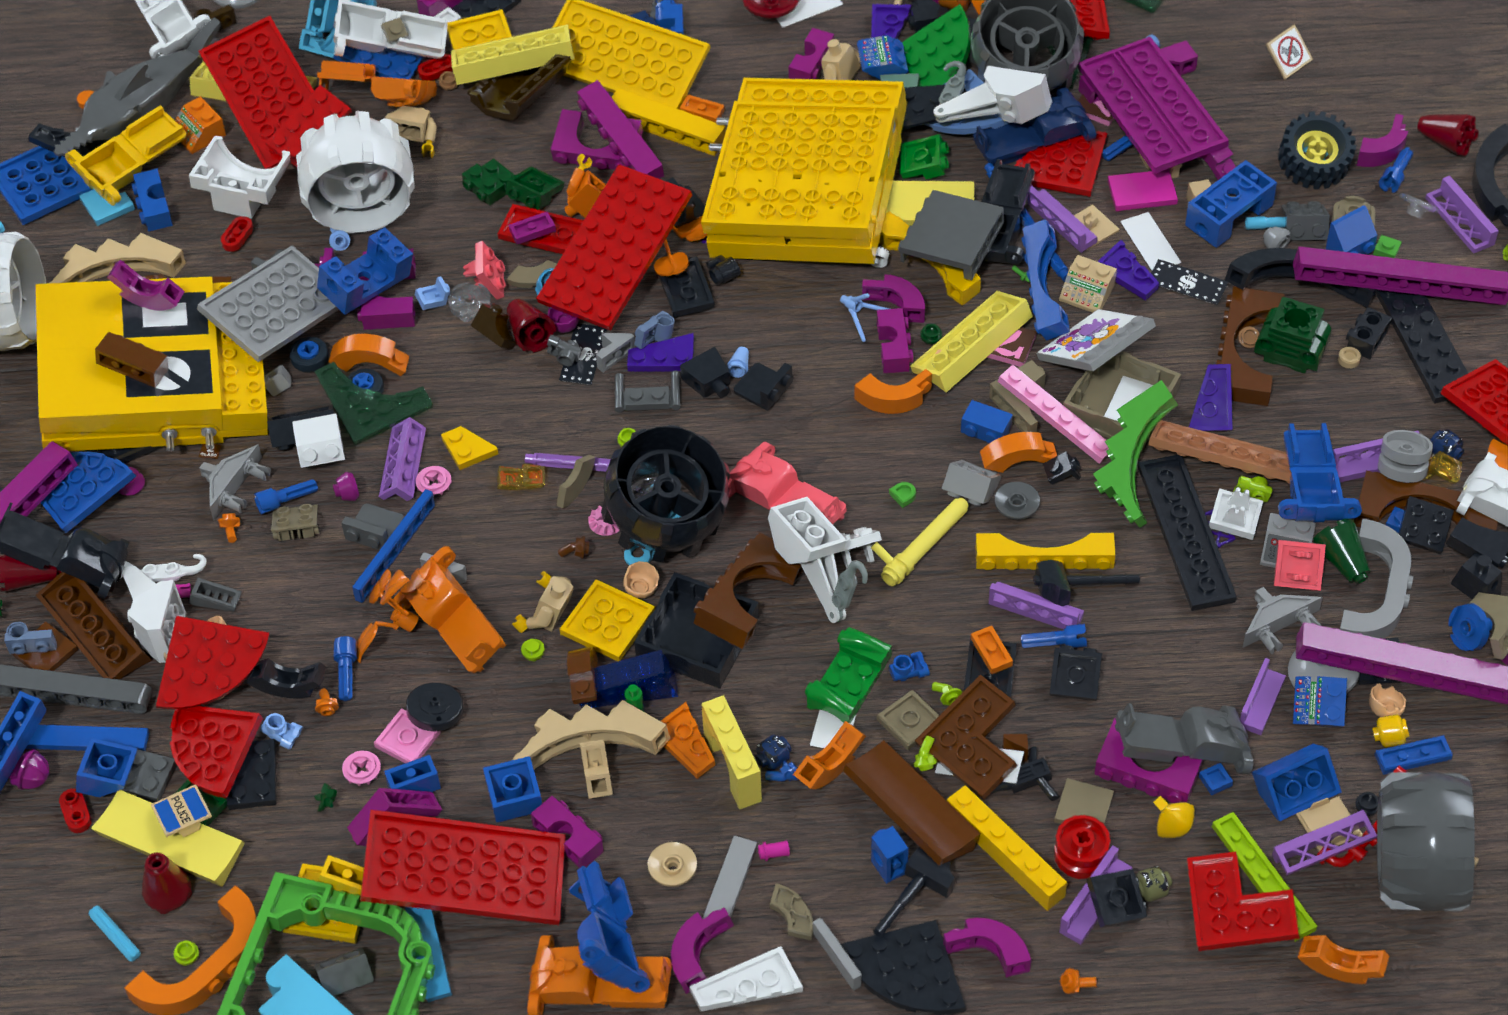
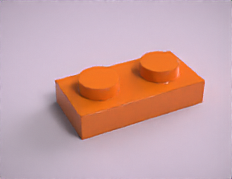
M687 95L679 109L716 123V119L721 118L725 105Z
M992 625L971 633V640L991 674L1013 666L1011 656Z

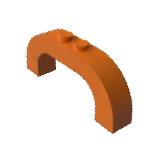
M235 885L217 902L221 914L234 924V929L230 938L188 978L179 983L162 984L142 971L124 987L129 1000L140 1009L151 1014L179 1015L197 1008L213 994L218 993L222 989L223 984L233 977L257 918L250 899L241 889Z

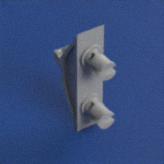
M259 444L225 458L217 465L203 462L200 466L201 475L210 483V511L213 521L224 507L242 513L241 507L246 508L247 501L234 496V494L248 475L251 474L263 481H266L265 475L270 476L271 468L258 464L262 458Z
M1264 587L1256 590L1255 600L1258 603V611L1245 634L1243 648L1261 640L1270 654H1274V649L1279 652L1283 647V644L1273 634L1274 632L1297 621H1300L1302 624L1306 622L1322 626L1312 614L1320 610L1323 597L1281 594L1271 596Z

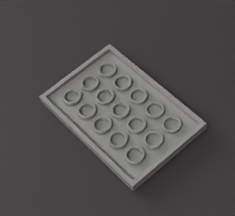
M294 246L288 247L200 302L197 307L200 313L257 362L263 360L339 309L317 288L319 268Z

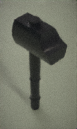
M1045 560L1037 563L1033 582L1034 585H1038L1041 597L1053 604L1066 606L1069 604L1071 596L1069 585L1136 584L1140 582L1139 574L1126 573L1123 575L1066 574L1062 562Z
M919 847L912 854L905 868V875L912 878L911 882L903 890L883 919H880L873 933L881 937L923 885L945 898L949 897L953 892L955 877L950 871L951 863L946 862L939 866Z

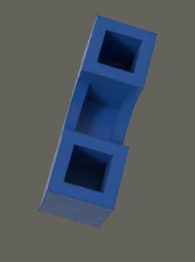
M158 169L133 174L135 183L131 185L134 196L139 195L135 200L138 210L142 209V212H139L141 223L147 225L148 232L173 226Z

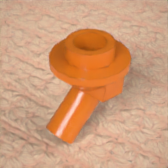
M235 513L222 514V518L218 519L219 527L225 528L228 542L234 543L237 540L234 528L240 527V518L236 517Z
M323 688L319 691L321 699L316 700L315 711L322 716H330L338 710L339 705L337 699L330 698L328 690Z
M1068 968L1062 974L1060 984L1065 993L1075 994L1079 992V988L1097 987V977H1079L1078 970Z

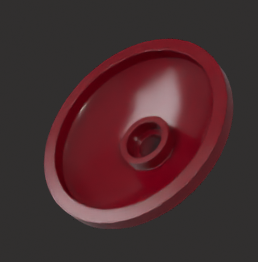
M742 0L745 8L754 15L763 18H778L795 10L800 0Z

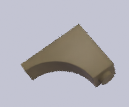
M1031 360L1018 367L1021 372L1042 389L1044 388L1046 374L1041 366H1038ZM998 379L990 383L989 398L1002 411L1013 414L1012 422L1022 432H1037L1038 421L1032 415L1030 408L997 382Z
M1478 592L1470 603L1478 605L1485 612L1486 616L1492 620L1493 627L1491 632L1493 635L1490 638L1493 656L1496 659L1503 660L1508 653V596Z

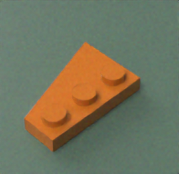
M686 702L661 720V722L667 725L670 740L663 747L696 779L715 766L713 755L705 739L702 737Z

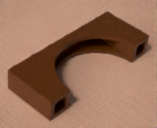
M1233 286L1232 295L1227 294L1225 307L1230 309L1224 312L1223 323L1227 324V327H1222L1220 339L1224 340V343L1219 344L1218 356H1222V359H1217L1216 364H1231L1232 401L1268 406L1273 376L1258 372L1243 362L1237 354L1234 342L1243 328L1264 324L1269 310L1279 306L1282 296H1285L1283 293L1249 288L1242 290Z
M759 532L755 539L751 538L748 541L745 551L741 550L738 553L735 563L728 565L725 575L718 577L714 588L708 589L704 601L700 600L696 604L693 612L696 614L693 624L743 649L753 637L758 619L748 614L740 606L735 598L733 588L743 581L755 578L776 579L793 586L803 573L800 563L788 564L775 549L773 539Z

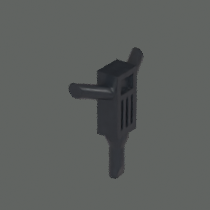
M1036 746L1028 750V763L1020 766L1017 782H1001L990 793L993 794L1001 790L1012 789L1014 794L1038 785L1051 801L1059 798V795L1047 782L1052 780L1051 772L1044 757L1037 759Z

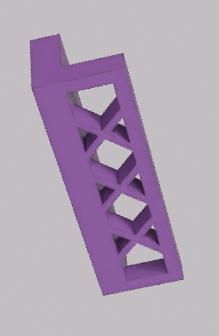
M1450 175L1442 179L1440 189L1426 194L1425 199L1473 254L1495 245L1498 229ZM1442 195L1446 203L1439 202L1435 198ZM1446 211H1456L1458 213V217L1449 215ZM1459 223L1468 225L1471 230L1461 229ZM1471 237L1480 239L1482 243L1475 245Z
M1031 186L1027 197L1028 205L1043 219H1046L1079 252L1082 253L1097 243V236L1045 189L1039 192Z
M411 417L392 427L379 497L383 500L394 494H397L406 501L413 498L426 427Z
M1383 438L1333 449L1340 482L1365 477L1366 470L1381 473L1378 470V460L1382 452Z
M998 581L990 586V605L1061 629L1066 628V625L1080 624L1084 616V610L1069 605L1059 606L1053 604L1039 595Z
M1362 810L1274 847L1272 856L1276 864L1281 863L1286 875H1290L1377 838V834L1365 811ZM1365 827L1369 833L1363 837L1351 834V832ZM1337 836L1347 837L1345 844L1339 847L1329 843V841ZM1320 845L1324 846L1322 854L1318 856L1307 853L1312 848ZM1296 855L1302 856L1300 863L1291 867L1286 859Z
M1112 845L1091 877L1132 869V867L1117 859L1119 849ZM1087 882L1061 918L1060 933L1082 945L1098 921Z

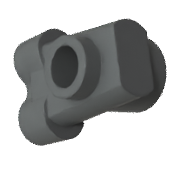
M550 335L547 342L548 354L557 356V361L564 366H572L574 361L578 362L581 356V348L575 341L568 340L566 342L561 340L560 337Z

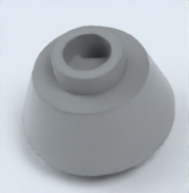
M1277 226L1270 227L1263 235V242L1267 249L1286 248L1291 239L1290 231Z

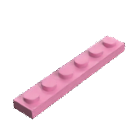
M1014 365L999 377L997 382L1100 464L1108 457L1106 450L1109 448L1105 443L1106 439Z

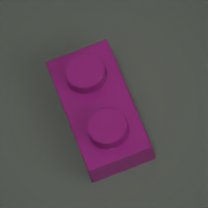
M548 212L508 225L509 231L517 245L556 231L555 224Z

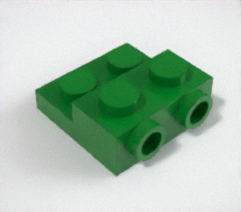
M940 134L902 143L900 168L902 178L905 179L923 174L926 180L945 175V169L949 168L948 159L945 154L949 153L948 143L943 141Z

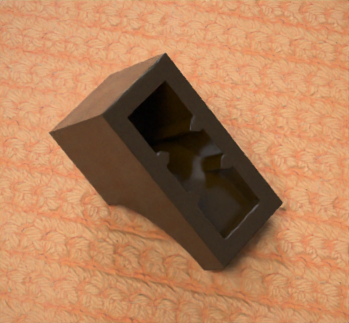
M482 303L470 326L499 347L513 349L516 341L512 339L507 329V319L509 316L502 312L503 308L495 303L491 305Z

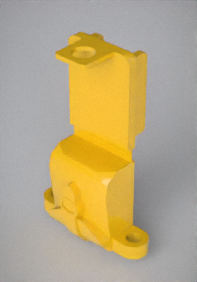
M160 105L128 125L126 130L122 131L118 136L111 138L85 156L72 149L65 154V158L69 165L83 178L84 183L89 188L94 189L110 205L114 206L121 201V196L117 190L134 181L133 174L141 173L142 165L149 163L186 138V131Z

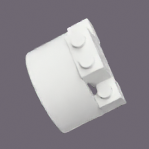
M214 136L189 174L191 188L209 191L215 211L246 216L252 219L260 203L268 205L275 194V186L289 165L290 152L283 150L282 160L274 168H254L238 160L226 147L223 137Z

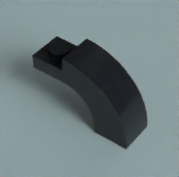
M267 658L258 661L255 668L249 674L246 683L255 689L278 697L291 699L311 697L314 688L320 687L322 684L326 666L318 662L303 668H288L276 664Z

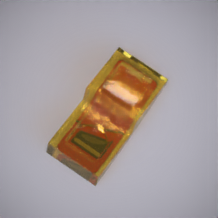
M523 463L521 469L499 466L497 471V489L526 490L544 487L545 466Z

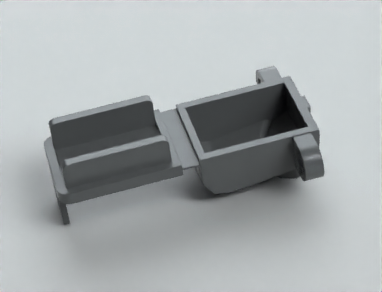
M1128 703L1125 709L1119 710L1115 716L1117 722L1115 729L1120 732L1125 747L1122 751L1124 757L1172 762L1175 756L1182 757L1184 755L1194 759L1233 763L1237 773L1250 774L1252 771L1253 758L1248 743V735L1244 725L1241 723L1239 714L1233 706L1223 705L1220 711L1205 707H1192L1184 712L1180 720H1174L1173 717L1134 712L1132 704Z

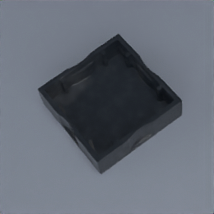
M674 572L660 596L657 608L648 617L634 642L636 658L721 689L742 649L693 624L696 616L693 613L696 604L700 600L704 601L708 589L713 587L699 580ZM734 593L740 606L748 614L759 619L758 602Z

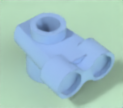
M273 713L266 717L260 731L268 735L269 738L280 742V746L290 750L295 740L299 737L303 726L294 722L291 724L287 723L282 715Z

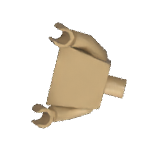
M837 39L830 40L827 43L829 50L821 62L824 80H852L860 68L858 50L850 44L839 43Z

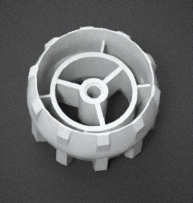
M356 111L355 116L340 118L337 114H333L324 118V125L318 130L311 128L301 136L302 151L296 155L301 202L309 209L313 219L323 226L334 230H343L346 233L378 230L396 220L409 207V199L415 188L409 141L399 136L398 125L392 120L383 118L381 121L369 118V112Z
M18 232L0 233V351L23 349L37 342L36 284H46L43 266L37 249L29 238Z

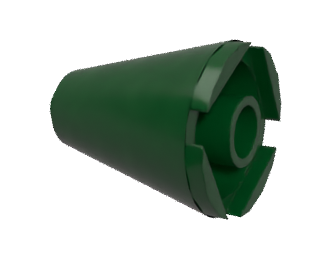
M1345 518L1337 521L1338 526L1333 528L1327 526L1313 538V543L1325 544V557L1350 583L1360 584L1368 579L1367 575L1370 573V569L1356 524L1352 518Z

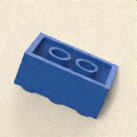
M1314 743L1252 772L1259 795L1278 821H1282L1311 807L1315 802L1333 797L1342 792L1328 749Z

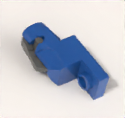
M653 0L650 17H653L659 27L684 35L682 4H675V0Z

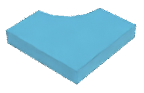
M94 189L79 195L82 204L97 226L135 210L134 204L126 192L119 193L121 201L114 206L110 205Z

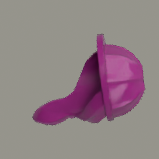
M34 749L28 751L20 757L9 776L10 783L18 786V789L21 790L40 787L45 783L49 775V764L40 755L39 751Z

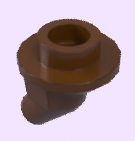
M585 536L576 538V542H571L558 549V554L564 557L575 551V556L583 559L584 554L588 555L589 541H585Z

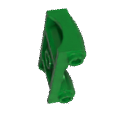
M848 627L846 631L842 630L838 636L837 642L840 643L839 652L821 681L816 679L813 683L809 682L805 695L807 696L808 709H819L829 712L843 723L847 721L851 724L891 658L892 646L864 632Z

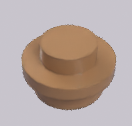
M447 71L441 74L439 79L441 88L451 90L458 86L454 72Z
M1245 327L1239 332L1238 341L1245 348H1254L1259 332L1254 327Z

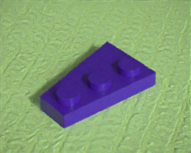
M872 4L871 38L888 35L898 39L911 13L912 5Z
M1122 240L1098 261L1099 263L1116 268V283L1145 301L1159 288V282L1145 266L1139 264L1136 256L1125 248V243Z
M694 333L651 343L642 349L638 347L628 349V372H681L680 365L693 358Z
M1209 364L1207 366L1189 424L1190 428L1206 432L1233 430L1231 364Z

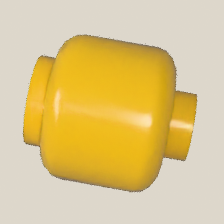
M1398 714L1378 718L1376 721L1377 727L1372 728L1375 742L1380 741L1381 745L1385 748L1403 745L1406 742V738L1410 737L1406 719H1401Z

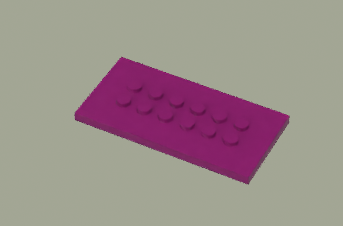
M1151 37L1078 63L1079 71L1154 174L1229 145L1228 138Z

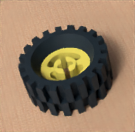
M1315 111L1309 112L1308 117L1303 113L1298 116L1297 120L1294 118L1291 120L1290 125H1287L1278 150V160H1281L1279 164L1281 170L1286 168L1284 174L1287 178L1292 175V182L1295 184L1301 181L1304 188H1308L1310 184L1316 190H1319L1320 185H1323L1324 189L1330 188L1331 183L1334 185L1338 184L1340 179H1344L1356 151V145H1354L1356 139L1355 136H1351L1352 130L1350 127L1344 128L1346 122L1342 119L1339 122L1335 121L1337 116L1333 114L1329 118L1325 117L1326 112L1321 111L1319 116H1315ZM1308 146V149H1307V152H1306V155H1305V154L1303 153V150H1302V149H1303L1304 147ZM1327 151L1329 158L1323 160Z

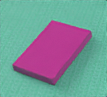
M1169 169L1155 174L1153 171L1108 176V185L1116 211L1176 205L1178 202Z

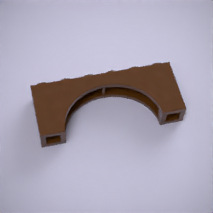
M1368 470L1365 473L1359 498L1362 512L1358 517L1354 518L1357 527H1361L1362 519L1380 522L1386 515L1392 513L1394 507L1405 509L1407 499L1411 496L1454 510L1451 520L1456 525L1461 518L1492 530H1497L1498 521L1470 507L1465 515L1456 512L1461 503L1457 501L1461 494L1460 491L1433 486L1423 482L1406 483L1395 481L1379 472Z

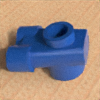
M921 651L911 653L910 657L898 655L895 657L893 664L889 665V672L894 681H906L908 678L916 676L922 678L930 675L928 665L925 663Z

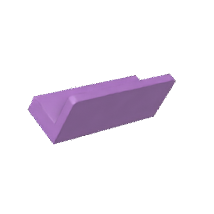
M1265 658L1240 718L1247 731L1258 735L1263 733L1286 678V675L1268 669L1270 659Z

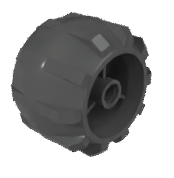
M985 0L981 5L980 14L973 25L971 34L970 61L977 65V77L986 83L984 73L988 66L1045 74L1050 92L1065 87L1068 89L1072 84L1073 72L1080 62L1083 50L1084 29L1080 26L1076 15V7L1069 0ZM997 43L1013 51V63L1000 54L996 47ZM1052 45L1056 53L1048 61L1036 65L1038 52Z
M1390 772L1380 782L1378 794L1377 870L1380 898L1390 909L1427 910L1432 912L1463 910L1472 901L1475 868L1474 805L1470 780L1459 773Z

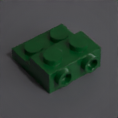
M493 158L483 166L476 163L463 172L462 185L467 191L473 192L480 201H484L489 206H492L506 196L507 180L515 175Z
M531 166L507 180L505 194L512 200L525 203L529 208L540 210L551 203L554 194L564 189L565 182Z

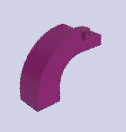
M725 907L711 912L703 920L697 912L682 925L675 936L671 950V962L674 973L686 994L690 992L691 985L707 979L699 963L700 953L704 945L712 938L734 926Z
M987 918L965 919V929L956 928L948 933H944L943 942L947 954L970 948H983L991 951L998 957L1006 977L1030 972L1031 957L1024 941L1013 929L1001 922Z

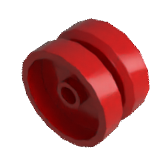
M1076 815L1066 819L1058 827L1054 857L1055 863L1062 872L1069 877L1077 879H1088L1091 877L1110 848V835L1105 825L1094 817Z

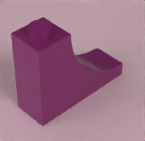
M379 788L347 828L357 846H366L370 810L431 817L438 816L442 808L432 792Z

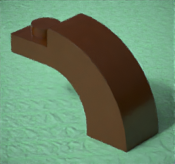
M591 646L568 651L567 672L570 679L573 703L580 704L597 700L595 673L599 672L595 648Z

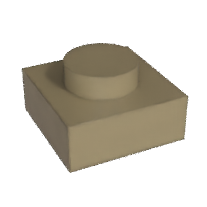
M401 17L384 22L381 25L389 44L397 42L399 38L408 37Z

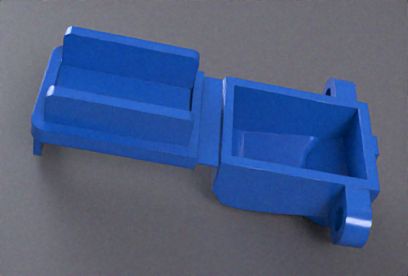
M1289 423V428L1284 432L1283 439L1291 471V499H1285L1279 503L1278 510L1280 516L1284 519L1313 521V523L1358 517L1362 512L1359 500L1343 498L1326 423H1321L1320 430H1295L1294 423Z
M593 861L587 868L581 866L577 870L579 880L569 888V892L585 902L587 910L591 912L581 923L577 931V938L580 943L579 953L581 959L585 961L583 965L592 970L596 976L604 981L613 983L619 988H628L636 993L646 991L650 987L648 974L639 968L630 935L626 932V920L632 916L633 910L624 880L618 877L611 884L603 879L599 863ZM580 886H581V889H582V892H583V893H580V892L578 891V888H579Z

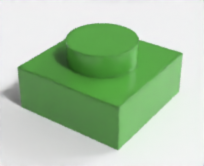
M1381 235L1373 255L1396 258L1402 241Z

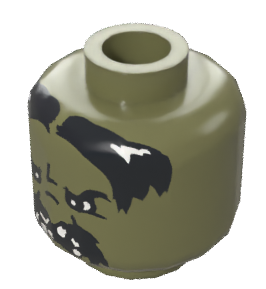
M1153 866L1136 874L1141 897L1145 901L1151 902L1168 895L1169 886H1172V880L1167 871L1164 872L1160 867Z

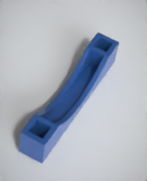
M1044 219L1023 227L1024 237H1022V243L1026 248L1024 258L1029 268L1027 277L1031 282L1029 292L1034 302L1032 311L1036 316V322H1034L1035 330L1047 341L1069 333L1070 328L1068 315L1058 303L1050 298L1047 290V269L1057 244L1053 227Z

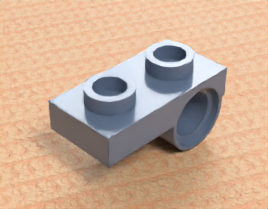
M665 311L652 316L646 323L637 327L634 345L642 349L653 340L659 342L671 339L675 322L674 318Z
M23 622L10 624L5 633L4 641L10 654L47 652L56 650L57 647L52 630L29 631Z

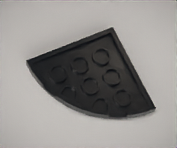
M936 920L885 932L881 937L873 935L840 944L860 971L861 981L865 984V988L883 1001L900 1009L915 1013L916 1010L934 1012V1015L965 1012L966 1006Z

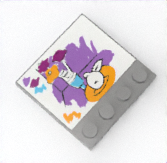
M1097 309L1073 326L1069 333L1059 336L1036 354L1040 361L1094 371L1156 325L1153 318Z

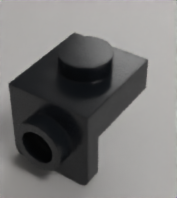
M1067 452L1043 463L1048 481L1052 485L1070 475L1074 476L1077 480L1081 478L1079 472L1081 465L1076 457L1072 458Z

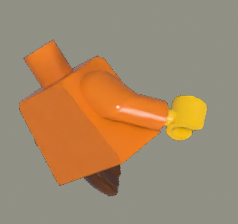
M584 154L578 156L577 162L579 167L575 169L567 188L568 205L564 209L570 217L579 213L586 218L606 185L589 170L584 171L585 168H589L592 165V160L589 157L586 163H583Z

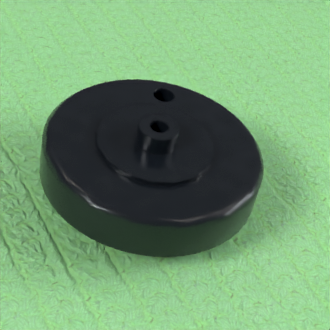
M437 682L422 684L413 689L408 695L406 714L410 722L420 729L443 731L453 727L461 719L463 699L456 689L447 684Z

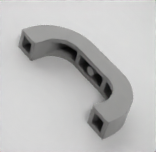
M1362 519L1359 537L1364 552L1379 556L1389 568L1384 604L1378 610L1371 613L1344 610L1340 630L1360 633L1375 638H1385L1396 628L1403 607H1408L1410 594H1406V590H1411L1414 577L1409 575L1411 554L1406 542L1396 531L1382 523Z

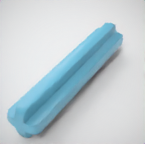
M96 905L93 909L89 910L90 918L130 962L140 957L139 949L100 906Z

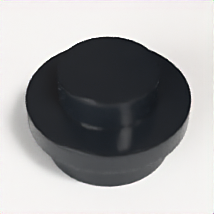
M1371 792L1360 794L1355 801L1357 811L1364 810L1367 816L1375 815L1378 809V797Z

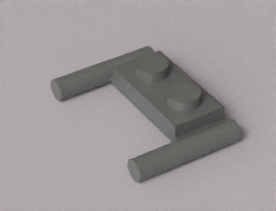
M679 371L671 372V390H669V387L625 388L624 392L623 374H615L616 412H622L623 410L680 409Z

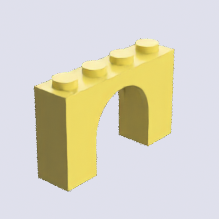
M724 695L701 703L704 736L712 753L719 750L723 752L729 771L730 791L739 810L762 802L760 769Z

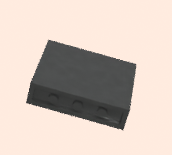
M933 190L930 196L925 198L923 208L917 212L913 225L908 227L905 239L899 243L898 252L900 253L901 262L904 263L908 255L961 268L963 269L964 279L972 280L1004 224L1003 207Z

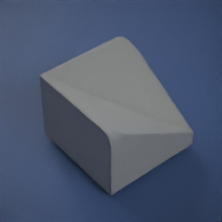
M283 365L278 366L265 375V387L272 396L278 395L291 386L292 377Z

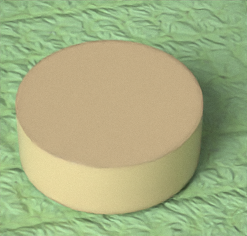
M1353 347L1341 349L1338 356L1339 364L1350 369L1357 367L1361 359L1360 352Z

